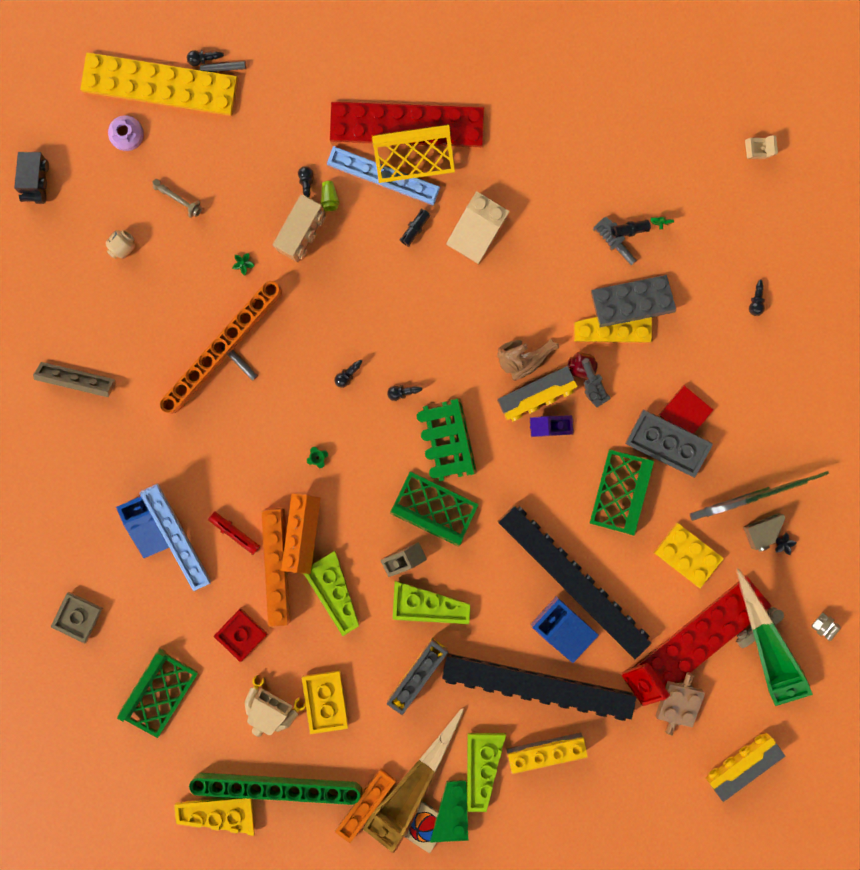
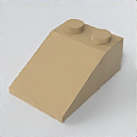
M476 191L446 245L479 264L507 219L509 211Z

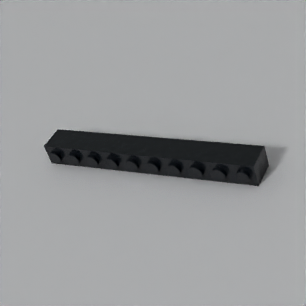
M513 505L497 522L636 659L651 644L648 640L650 636L642 628L638 630L634 626L636 622L629 615L625 617L620 612L622 608L615 601L611 603L607 599L609 595L602 588L598 590L593 585L595 581L588 574L584 576L580 572L582 568L574 560L570 562L566 558L568 554L561 547L557 549L552 544L554 540L547 533L543 535L539 531L541 527L534 520L530 522L525 517L527 513L520 506L516 508Z
M450 653L446 655L442 679L448 684L456 685L457 682L463 683L467 688L475 689L477 686L490 693H494L495 690L509 697H513V694L519 695L523 700L531 701L533 698L539 700L542 704L550 705L551 703H556L559 707L565 709L575 707L577 711L588 713L589 710L596 712L595 714L598 716L607 717V715H612L615 719L626 721V719L632 720L636 696L632 692Z

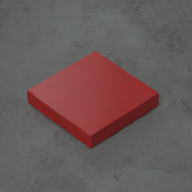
M683 385L660 412L659 416L694 434L713 409Z
M240 608L213 637L241 663L268 634Z
M649 663L625 670L621 674L642 706L666 700L671 696Z

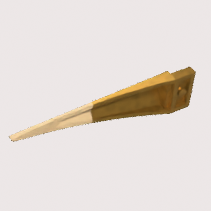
M460 709L418 762L375 809L365 824L363 830L392 853L397 850L401 841L407 835L464 713V709Z

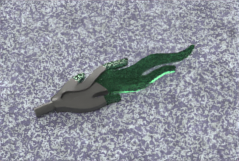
M829 471L795 480L772 489L767 487L709 507H704L702 510L690 513V518L693 521L758 501V499L807 484L810 480L829 474Z

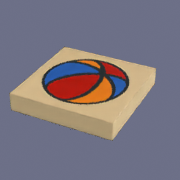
M422 801L405 838L430 854L437 843H430V837L438 811Z

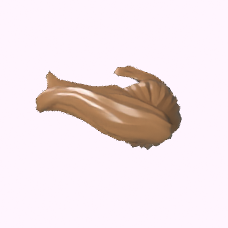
M550 339L541 348L522 354L528 349L527 344L524 343L522 345L520 340L510 341L498 348L497 357L499 358L501 368L506 373H511L513 380L516 381L537 370L546 356L559 348V343H554Z

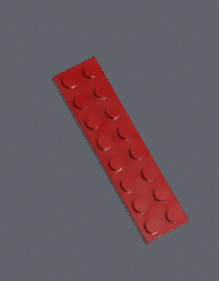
M331 102L330 142L373 143L372 136L449 125L452 146L482 147L484 107ZM439 138L434 146H447V139ZM435 139L427 141H429L432 144ZM419 141L417 145H429V144L426 143L425 141Z
M745 576L765 611L772 607L748 576ZM740 581L634 667L649 663L665 687L668 681L679 683L686 677L687 672L691 673L751 624Z

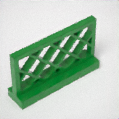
M609 450L590 524L635 536L654 461ZM612 454L620 456L623 464L615 469L610 463ZM623 457L628 458V459H630V460H628L627 462H625V460H624ZM633 460L642 462L640 470L632 474L627 464ZM625 465L631 475L620 480L615 470ZM610 466L612 470L607 473L608 467ZM614 472L619 482L608 487L605 478ZM632 477L636 486L635 489L627 492L622 482ZM604 484H605V486L607 487V489H605L604 491H602V490H603V486H604ZM621 484L626 494L616 499L610 489ZM609 491L614 501L604 506L600 497L601 494ZM632 492H634V493H633V497H632V499H631V497H630L629 494L632 493ZM628 496L631 505L623 511L617 501ZM615 502L621 512L610 517L605 507ZM604 509L609 519L604 522L594 521L596 513ZM629 510L628 516L626 517L624 512ZM622 514L626 520L625 527H616L612 519ZM611 521V523H612L613 525H609V524H605V523Z
M409 472L390 514L459 547L479 504ZM411 477L419 481L421 488L413 491L410 490L408 483ZM435 488L438 496L428 499L425 489ZM422 490L426 501L415 504L412 493ZM410 495L413 505L404 507L399 504L402 497ZM450 495L454 498L455 505L445 508L442 497ZM440 499L443 509L432 512L429 502ZM427 503L430 513L423 516L418 513L416 506ZM466 503L473 507L470 514L462 516L460 505ZM457 507L460 517L450 521L446 510ZM444 511L447 522L439 524L436 522L434 514ZM460 519L464 526L461 534L454 531L451 525L452 522Z
M160 648L155 653L117 716L118 720L122 722L125 720L156 738L163 731L198 674L196 670L165 654L166 651ZM166 660L173 664L174 671L164 673L162 666ZM186 671L192 674L189 680L181 682L178 673ZM176 674L178 683L167 686L165 676ZM162 677L164 687L154 689L153 680ZM179 686L180 695L170 698L168 689ZM166 690L168 699L157 702L155 692ZM152 693L154 703L144 705L143 696ZM169 703L170 711L160 714L158 705ZM155 706L157 716L147 718L145 709ZM142 710L144 719L135 720L131 715L134 711ZM159 719V729L155 731L150 728L148 721Z

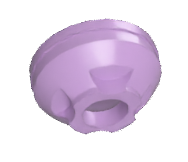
M119 116L110 123L108 128L109 139L119 150H134L143 140V128L133 117ZM122 125L128 127V133L124 136L118 134V128Z

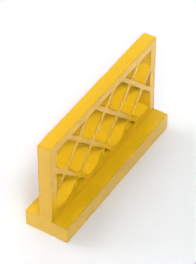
M449 125L372 136L379 183L455 172ZM439 138L447 139V147L443 152L434 146ZM435 139L432 144L429 141H427ZM419 141H425L430 145L424 155L415 149ZM416 142L413 147L408 143ZM404 143L411 148L405 158L395 151L400 144ZM396 145L394 149H392L390 146ZM386 146L392 151L386 160L379 156L378 147ZM432 147L441 154L435 163L425 157ZM413 150L422 156L416 166L407 160V157ZM447 150H448L449 157L445 155V152H446ZM393 153L403 159L397 169L387 162ZM442 156L449 160L450 169L442 170L436 165ZM423 159H426L433 166L428 172L423 173L417 167ZM380 160H382V161L384 162L381 167H380ZM405 161L414 168L409 175H404L398 171ZM385 164L395 170L389 178H382L381 170ZM396 173H399L401 175L394 177Z

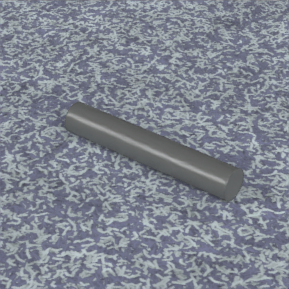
M245 61L200 65V71L206 72L246 69Z
M234 350L229 352L228 356L253 381L258 375Z

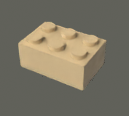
M301 194L272 246L278 252L297 263L299 259L302 260L307 253L305 248L308 243H312L317 233L315 231L318 225L322 226L326 216L324 215L325 211L322 205Z

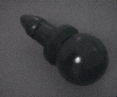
M192 50L187 54V62L191 66H198L200 63L205 64V60L219 59L224 56V53L215 51L204 54L203 50L200 52Z
M303 166L298 170L299 183L302 185L303 195L309 198L311 194L310 185L313 183V171L310 167Z
M761 279L756 285L755 296L751 298L752 303L749 305V312L753 316H760L765 310L763 304L765 299L762 298L764 286Z
M362 360L354 362L347 370L343 369L342 373H338L334 378L336 386L340 388L346 387L349 384V380L353 379L352 375L360 368Z
M403 385L400 387L392 386L388 389L387 396L392 401H397L400 398L405 399L406 395L422 391V387L413 386L405 388Z

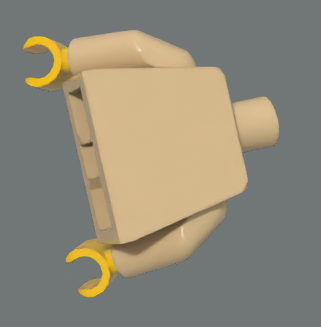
M256 675L252 680L254 686L250 688L244 702L246 714L248 715L247 722L253 726V735L257 737L262 736L263 733L272 735L274 731L279 732L289 728L298 716V711L306 707V703L302 707H298L296 704L300 698H297L294 702L295 707L292 710V705L262 688L258 690L260 686L264 685L265 678L262 679L261 684H257L256 679L258 675Z

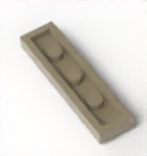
M44 362L39 364L33 374L34 380L104 397H109L115 386V379Z

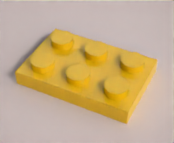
M679 523L674 525L654 551V554L700 589L724 559Z
M340 670L302 676L310 734L348 729Z

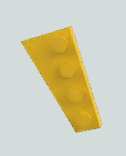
M597 317L574 322V342L651 343L652 317L605 327H599Z
M219 798L176 802L174 804L176 824L199 828L207 827L218 831L219 829L227 830L237 834L240 832L250 836L255 835L252 799Z

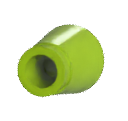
M332 181L322 183L320 205H322L324 211H335L338 209L339 200Z

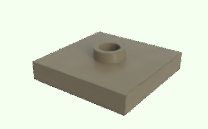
M67 592L51 628L85 644L103 608L71 592Z

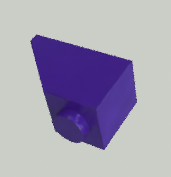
M572 415L530 418L531 437L572 435Z

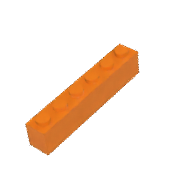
M284 508L264 509L261 511L268 627L287 626L290 623L288 572L281 571L286 540Z

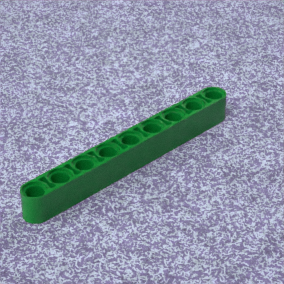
M198 773L189 784L190 792L197 796L345 805L358 803L362 791L358 783L348 781ZM195 781H201L204 787H198ZM214 782H220L223 788H217ZM239 783L242 789H236L233 784ZM258 784L261 790H254L252 785ZM271 786H278L280 788V791H273ZM295 786L300 792L293 793L290 788ZM314 787L318 789L319 793L312 794L309 789ZM335 789L338 794L331 795L328 790ZM354 790L357 792V795L352 797L347 792Z

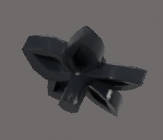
M786 532L782 539H776L775 543L778 546L775 552L784 551L786 554L791 555L790 547L794 546L797 542L789 540V535Z

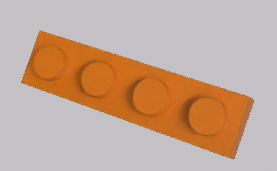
M380 769L361 794L358 803L352 806L335 829V833L351 843L395 784L396 779Z

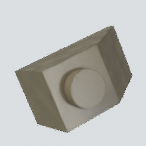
M778 513L744 526L743 528L751 548L759 552L769 549V545L774 544L784 523L785 515Z
M418 542L380 561L388 577L416 567L426 561L427 558Z

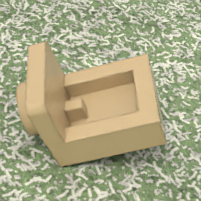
M776 135L745 140L747 159H766L778 154Z

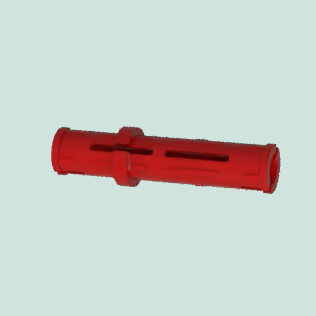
M216 511L208 518L207 521L219 528L222 534L228 535L250 552L251 555H254L259 549L260 545L233 526V522L227 521Z

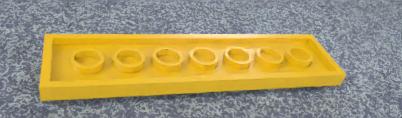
M86 52L80 90L85 93L232 116L238 78L237 76Z

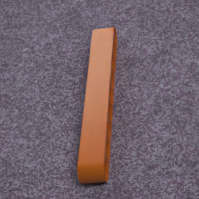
M267 281L260 287L165 394L159 404L163 412L177 413L224 361L229 352L240 343L279 299L282 290L276 282ZM270 286H276V293L274 295H268L267 293ZM258 300H262L264 303L263 307L259 310L255 309V303ZM249 314L251 316L250 322L243 324V316ZM236 328L238 335L235 338H231L229 335L230 331ZM220 343H224L225 350L219 353L217 346ZM207 357H211L213 361L210 367H206L204 364ZM198 371L200 378L194 382L192 374ZM183 385L187 388V393L184 396L179 393V389ZM169 400L174 402V407L171 410L166 406Z

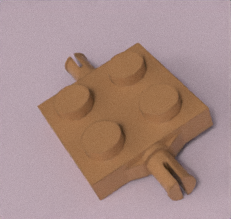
M686 673L683 683L668 681L665 688L671 696L666 700L660 701L655 716L659 720L669 722L665 731L669 735H673L676 725L693 728L705 692L702 689L691 686L695 677L692 673Z

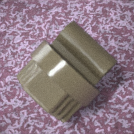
M821 613L812 624V628L817 631V634L821 637L824 635L829 641L835 637L841 626L834 622L835 619L831 616L828 617L824 613Z

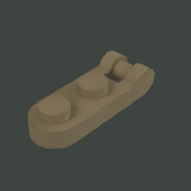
M771 607L767 611L774 625H777L784 618V613L775 607ZM752 627L741 631L737 635L738 638L736 640L741 648L752 644L755 641Z

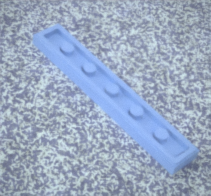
M333 146L327 161V165L433 206L440 190V186L419 178L379 183L376 162ZM384 166L381 170L382 178L391 177L395 170ZM396 173L394 177L401 175L399 173Z
M159 484L140 491L143 501L192 590L195 591L211 584L206 570Z

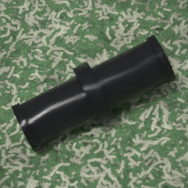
M420 209L415 219L409 222L408 229L399 241L405 246L410 247L417 234L422 232L421 228L431 215L426 210Z
M649 220L629 221L623 225L612 226L611 235L613 238L622 236L633 237L638 233L649 232L651 225Z

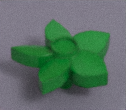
M666 217L651 218V222L654 225H659V229L662 230L663 224L674 223V219H666Z
M249 253L244 254L243 257L234 254L235 260L238 263H235L232 269H241L242 274L245 276L247 268H253L255 265L249 261Z

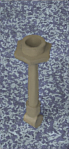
M158 179L153 180V189L159 190L186 206L189 218L199 216L202 211L200 201L190 204L169 190L165 185H161Z

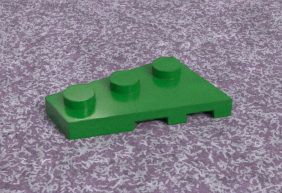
M466 780L446 781L430 843L469 841Z

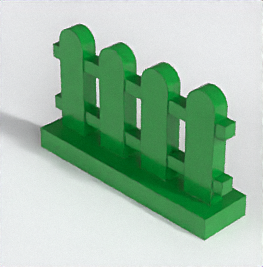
M461 399L450 400V405H448L447 401L442 402L441 407L429 409V406H424V411H420L417 414V420L419 422H426L428 429L421 432V438L424 441H431L432 448L425 451V457L429 460L435 459L436 466L429 470V475L432 478H439V481H444V476L458 474V477L464 476L463 472H466L467 476L477 473ZM451 416H454L455 423L453 424L451 421ZM446 419L447 425L433 428L432 420ZM457 434L459 437V442H456L455 435ZM450 437L451 444L437 447L436 439ZM460 453L463 455V461H460ZM454 455V463L441 465V457Z

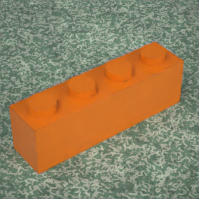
M291 494L281 571L311 574L321 497Z

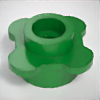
M312 447L307 463L323 468L328 452Z

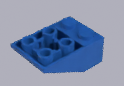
M141 496L116 507L124 527L143 558L169 548Z
M557 596L531 623L532 628L572 663L599 636Z

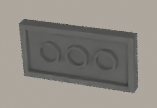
M667 275L591 290L599 327L676 312Z
M644 409L625 444L694 478L713 446L712 442Z

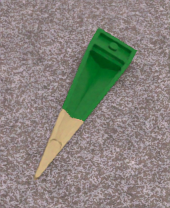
M737 568L767 687L775 706L813 695L804 671L744 575Z

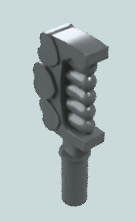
M604 217L594 226L593 230H596L600 236H603V239H606L605 241L611 246L609 248L611 251L616 248L626 261L632 265L637 260L621 243L625 237L613 238L611 235L612 226H618L617 223H612V220Z
M586 358L582 360L583 367L589 378L584 382L585 394L596 407H599L611 398L605 392L603 383H601L602 377L599 374L596 375L590 360Z

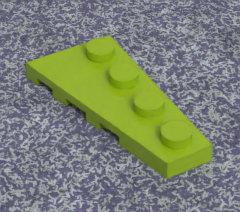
M333 551L312 564L311 574L304 575L338 630L344 636L357 628L359 622L336 551Z
M395 581L393 620L469 624V603Z
M467 733V812H487L506 733Z

